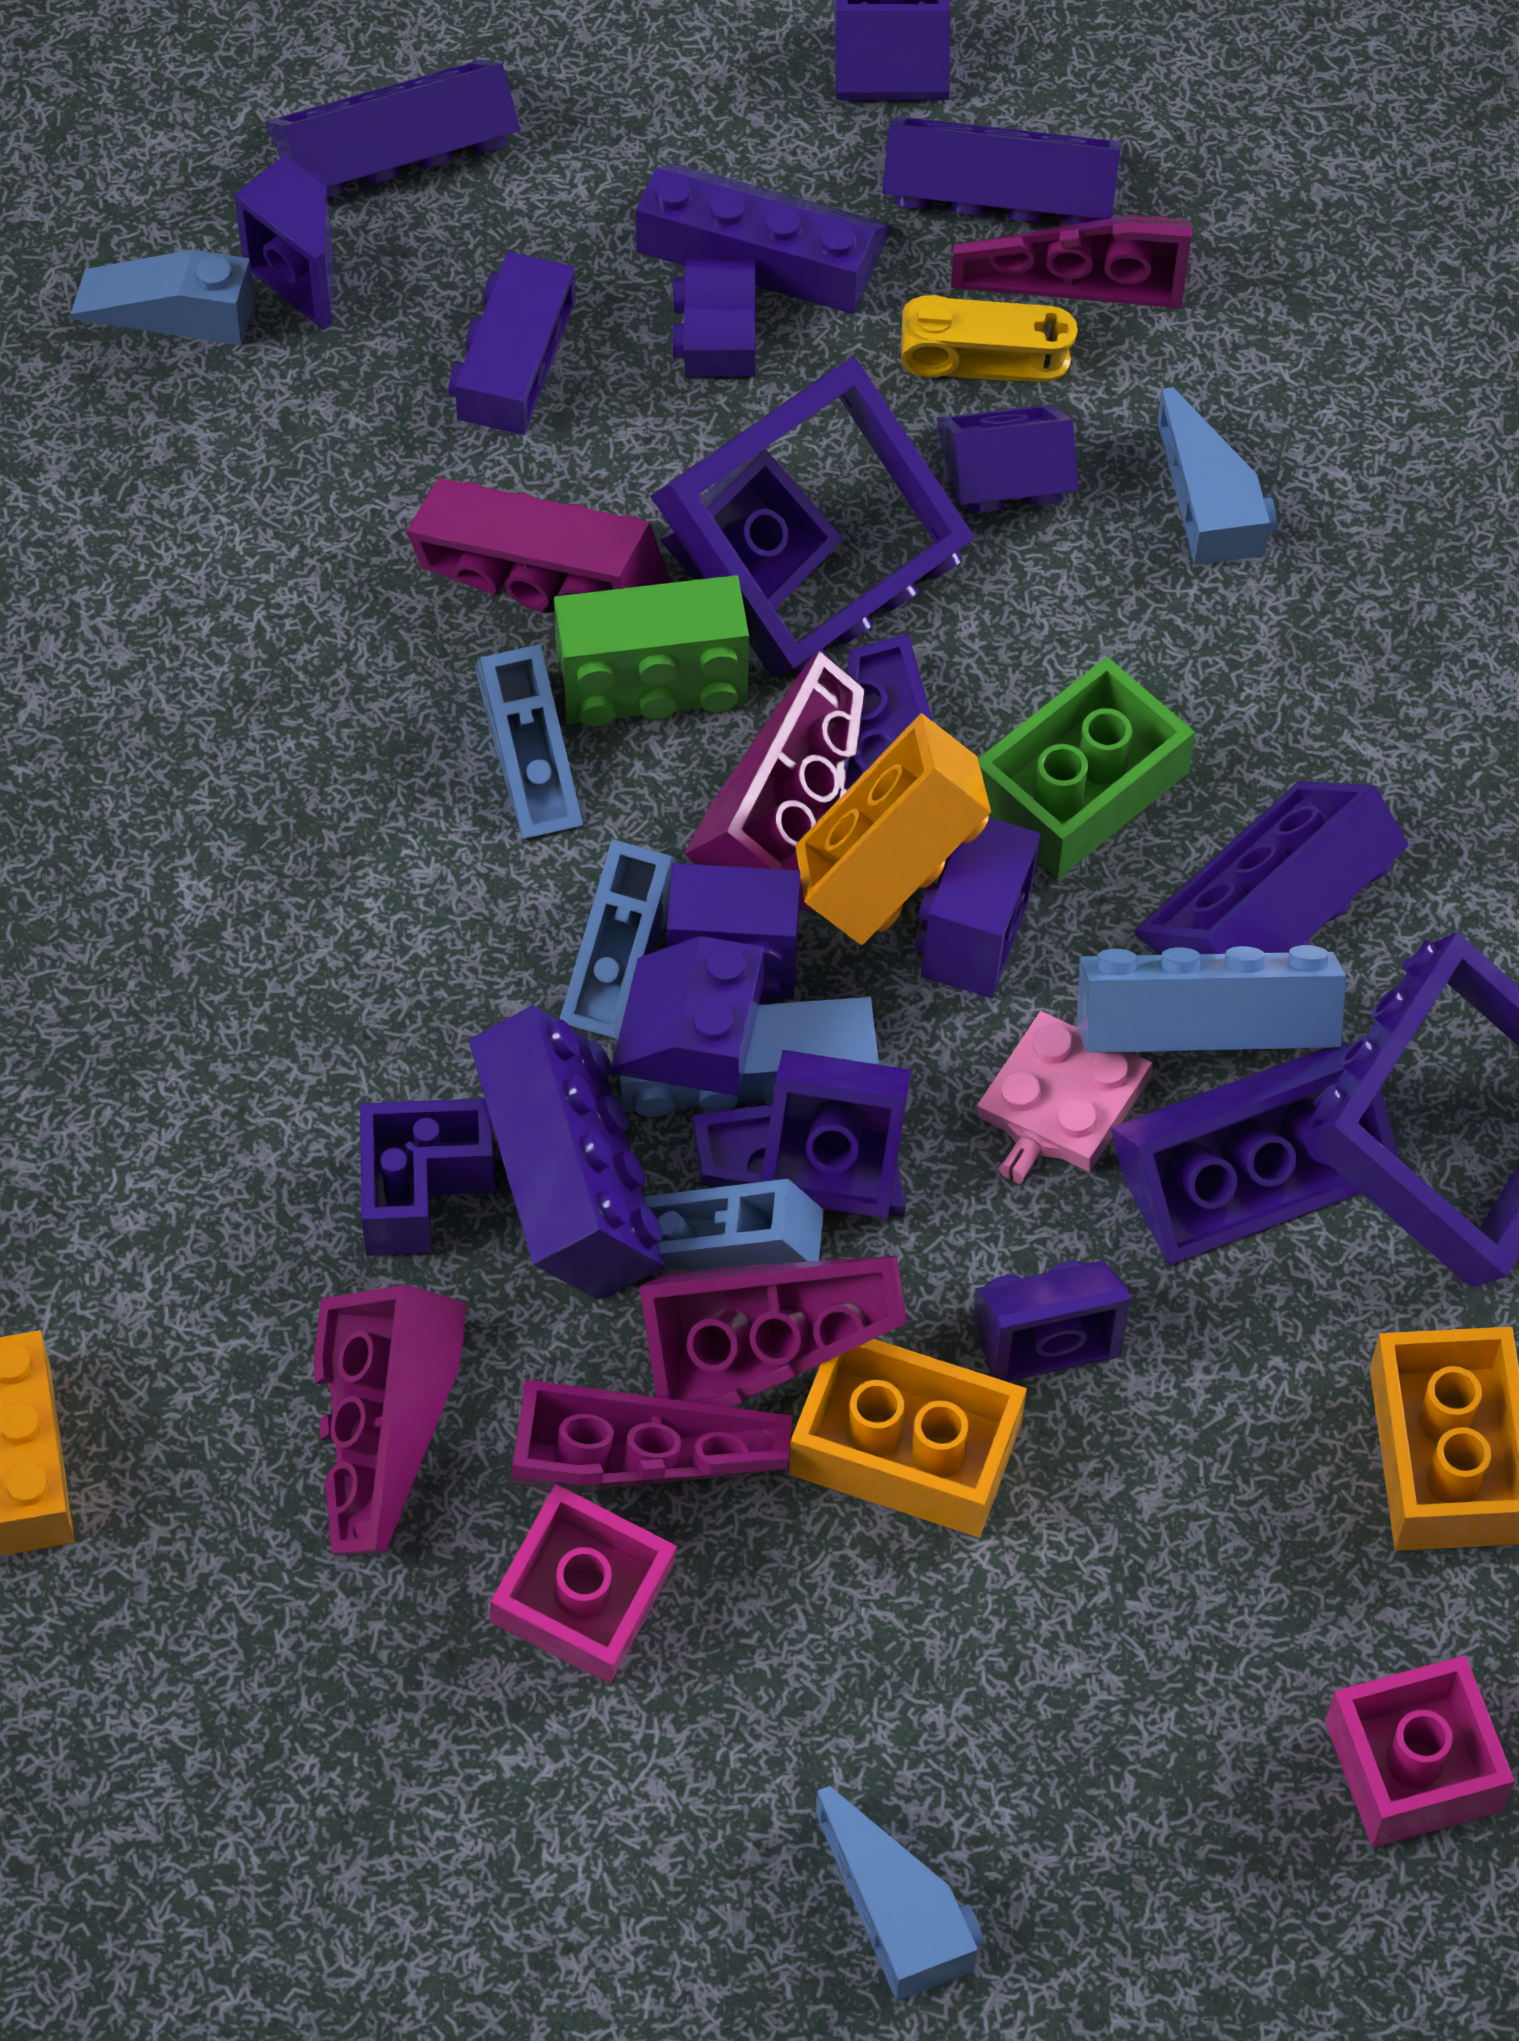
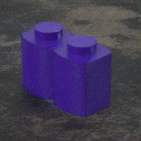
M755 259L685 260V278L673 279L674 313H684V323H673V359H684L685 377L755 376Z

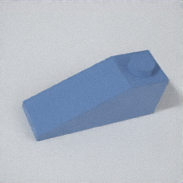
M187 250L85 269L70 314L71 319L242 345L255 302L250 258L199 250Z
M1174 387L1163 388L1157 423L1194 565L1264 556L1268 534L1275 533L1277 527L1273 499L1271 497L1263 498L1257 474Z
M541 644L480 657L475 664V670L488 725L522 840L583 826Z
M614 839L611 840L560 1019L564 1020L568 1025L616 1039L615 1016L624 1015L637 958L655 952L668 919L672 863L683 864V861L670 855Z
M789 1179L644 1196L647 1207L655 1215L662 1230V1241L658 1242L664 1261V1268L706 1270L736 1266L819 1261L824 1210Z
M831 1786L818 1790L816 1816L896 2002L974 1972L978 1952L977 1947L983 1945L984 1942L979 1923L972 1908L968 1904L959 1907L950 1886Z

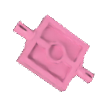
M1040 1011L977 1105V1115L979 1118L1006 1131L1016 1143L1005 1161L999 1166L1000 1173L1008 1179L1013 1174V1182L1020 1184L1024 1181L1026 1174L1038 1156L1063 1159L1090 1172L1113 1138L1110 1127L1121 1124L1152 1078V1062L1131 1052L1086 1053L1077 1027Z

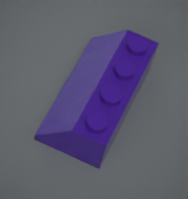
M484 60L472 61L265 121L279 157L282 158L286 155L304 170L309 168L315 171L324 181L328 189V197L345 192L343 182L363 176L367 185L387 181L399 176L398 166L418 161L420 169L435 167L452 161L451 151L472 145L474 153L490 151L507 145L505 135L521 131L503 63Z
M896 116L889 124L882 194L895 195L894 205L909 208L926 209L928 208L929 199L952 202V212L970 215H985L986 206L1009 208L1008 218L1023 221L1041 222L1043 212L1066 215V225L1110 219L1113 214L1122 141Z
M674 163L655 168L636 208V252L685 266V260L755 259L756 287L855 314L890 234L892 224Z
M1298 781L1133 931L1138 938L1159 955H1162L1164 950L1170 948H1189L1200 954H1226L1228 949L1238 946L1254 947L1262 950L1264 953H1289V950L1295 946L1309 945V938L1327 921L1336 919L1345 913L1351 905L1350 900L1368 883H1372L1386 875L1392 867L1391 862L1409 844L1375 785Z
M1342 1041L1341 1047L1317 1050L1110 1127L1124 1181L1169 1265L1361 1193L1300 1139L1315 1116L1314 1112L1317 1107L1313 1102L1327 1087L1336 1084L1345 1070L1340 1062L1351 1045ZM1380 1087L1358 1124L1399 1159Z

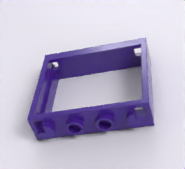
M855 356L821 376L650 495L705 579L738 575L749 633V645L773 677L793 669L799 676L815 653L821 651L828 657L822 648L837 637L844 645L873 626L872 621L868 617L869 614L882 605L890 612L918 593L913 584L926 573H929L934 580L963 561L958 550L975 539L973 533ZM839 397L930 534L934 543L801 639L795 641L698 494Z
M1455 932L1433 943L1425 940L1416 955L1405 959L1402 969L1407 972L1398 987L1387 992L1374 1007L1371 1016L1376 1020L1368 1034L1355 1041L1342 1057L1340 1064L1345 1070L1336 1084L1327 1087L1313 1102L1317 1107L1314 1112L1315 1116L1300 1139L1463 1282L1477 1287L1507 1277L1519 1257V1164L1478 1229L1358 1124L1446 983L1519 1047V986L1460 933Z

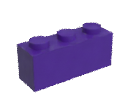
M507 251L500 272L490 273L484 291V313L482 318L474 316L468 329L466 350L468 353L464 363L457 361L450 375L448 394L451 397H456L457 420L516 434H526L576 302L575 266Z

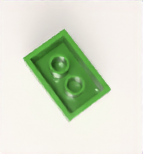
M738 575L554 597L557 667L566 724L583 723L586 726L598 727L612 722L615 718L643 715L648 719H663L671 716L675 711L704 708L710 712H722L731 709L736 704L748 703L749 633Z
M1106 656L978 758L991 809L989 817L1041 833L1037 862L1056 879H1059L1189 773L1195 731Z

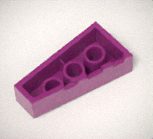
M438 478L406 531L421 568L492 595L496 593L499 586L503 587L518 603L543 614L549 605L554 607L555 596L671 583L650 522L643 521L632 515L619 516L590 510L579 504L566 505L542 500L526 493L514 494L485 488L474 482L461 483Z

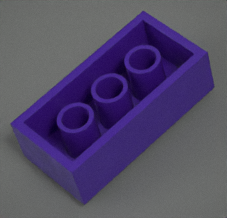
M534 1005L469 1039V1045L533 1265L595 1299L608 1297L664 1268V1261L658 1242L662 1241V1230L658 1220L647 1207L641 1189V1186L645 1184L644 1171L638 1159L630 1151L624 1130L628 1129V1119L622 1105L613 1096L607 1077L611 1074V1063L603 1047L597 1041H589L572 1030L564 1020H556Z

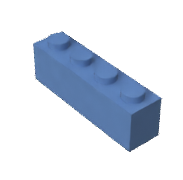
M1312 945L1295 946L1289 950V953H1264L1260 949L1247 946L1232 947L1226 951V954H1200L1189 948H1170L1164 950L1162 955H1136L1124 949H1107L1099 952L1098 956L1080 957L1077 1030L1086 1053L1341 1047L1346 974L1334 952H1328L1324 948Z
M871 997L759 1005L739 1096L618 1075L621 1105L625 1112L636 1111L639 1115L645 1117H658L668 1114L673 1108L700 1106L703 1110L709 1112L730 1110L738 1103L764 1101L767 1105L772 1104L782 1050L879 1065ZM624 1015L615 1016L616 1045Z

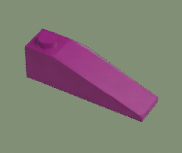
M1128 215L956 244L953 249L951 288L1181 309L1192 235L1191 221L1165 216Z
M821 651L812 655L707 809L684 853L695 864L799 870L795 845L847 791L845 789L847 770L843 769L845 759L856 754L864 689ZM800 878L799 909L813 912L815 910L804 902Z
M897 1256L736 1266L671 1273L639 1286L655 1392L658 1398L732 1407L907 1323Z
M409 1285L321 1298L313 1365L315 1383H330L333 1415L326 1414L319 1419L321 1439L325 1441L333 1440L337 1452L338 1464L329 1471L325 1479L333 1555L355 1556L386 1552L460 1367L461 1349L465 1338L466 1302Z
M525 1380L511 1471V1484L534 1487L544 1491H551L554 1485L557 1484L573 1493H585L787 1469L792 1416Z

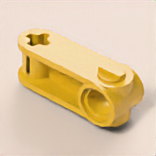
M924 295L910 300L902 310L901 360L903 367L908 372L926 378L943 376L1003 381H1054L1062 377L1069 369L1071 357L1068 349L1075 343L1078 328L1076 320L1070 313L1054 306L950 299L937 295ZM1047 322L1052 323L1049 336L1044 334ZM1046 354H1051L1049 366L1045 368Z

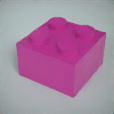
M555 1484L490 1602V1623L611 1684L673 1569L677 1546Z
M1466 1655L1334 1691L1325 1723L1372 1848L1503 1812L1515 1780Z

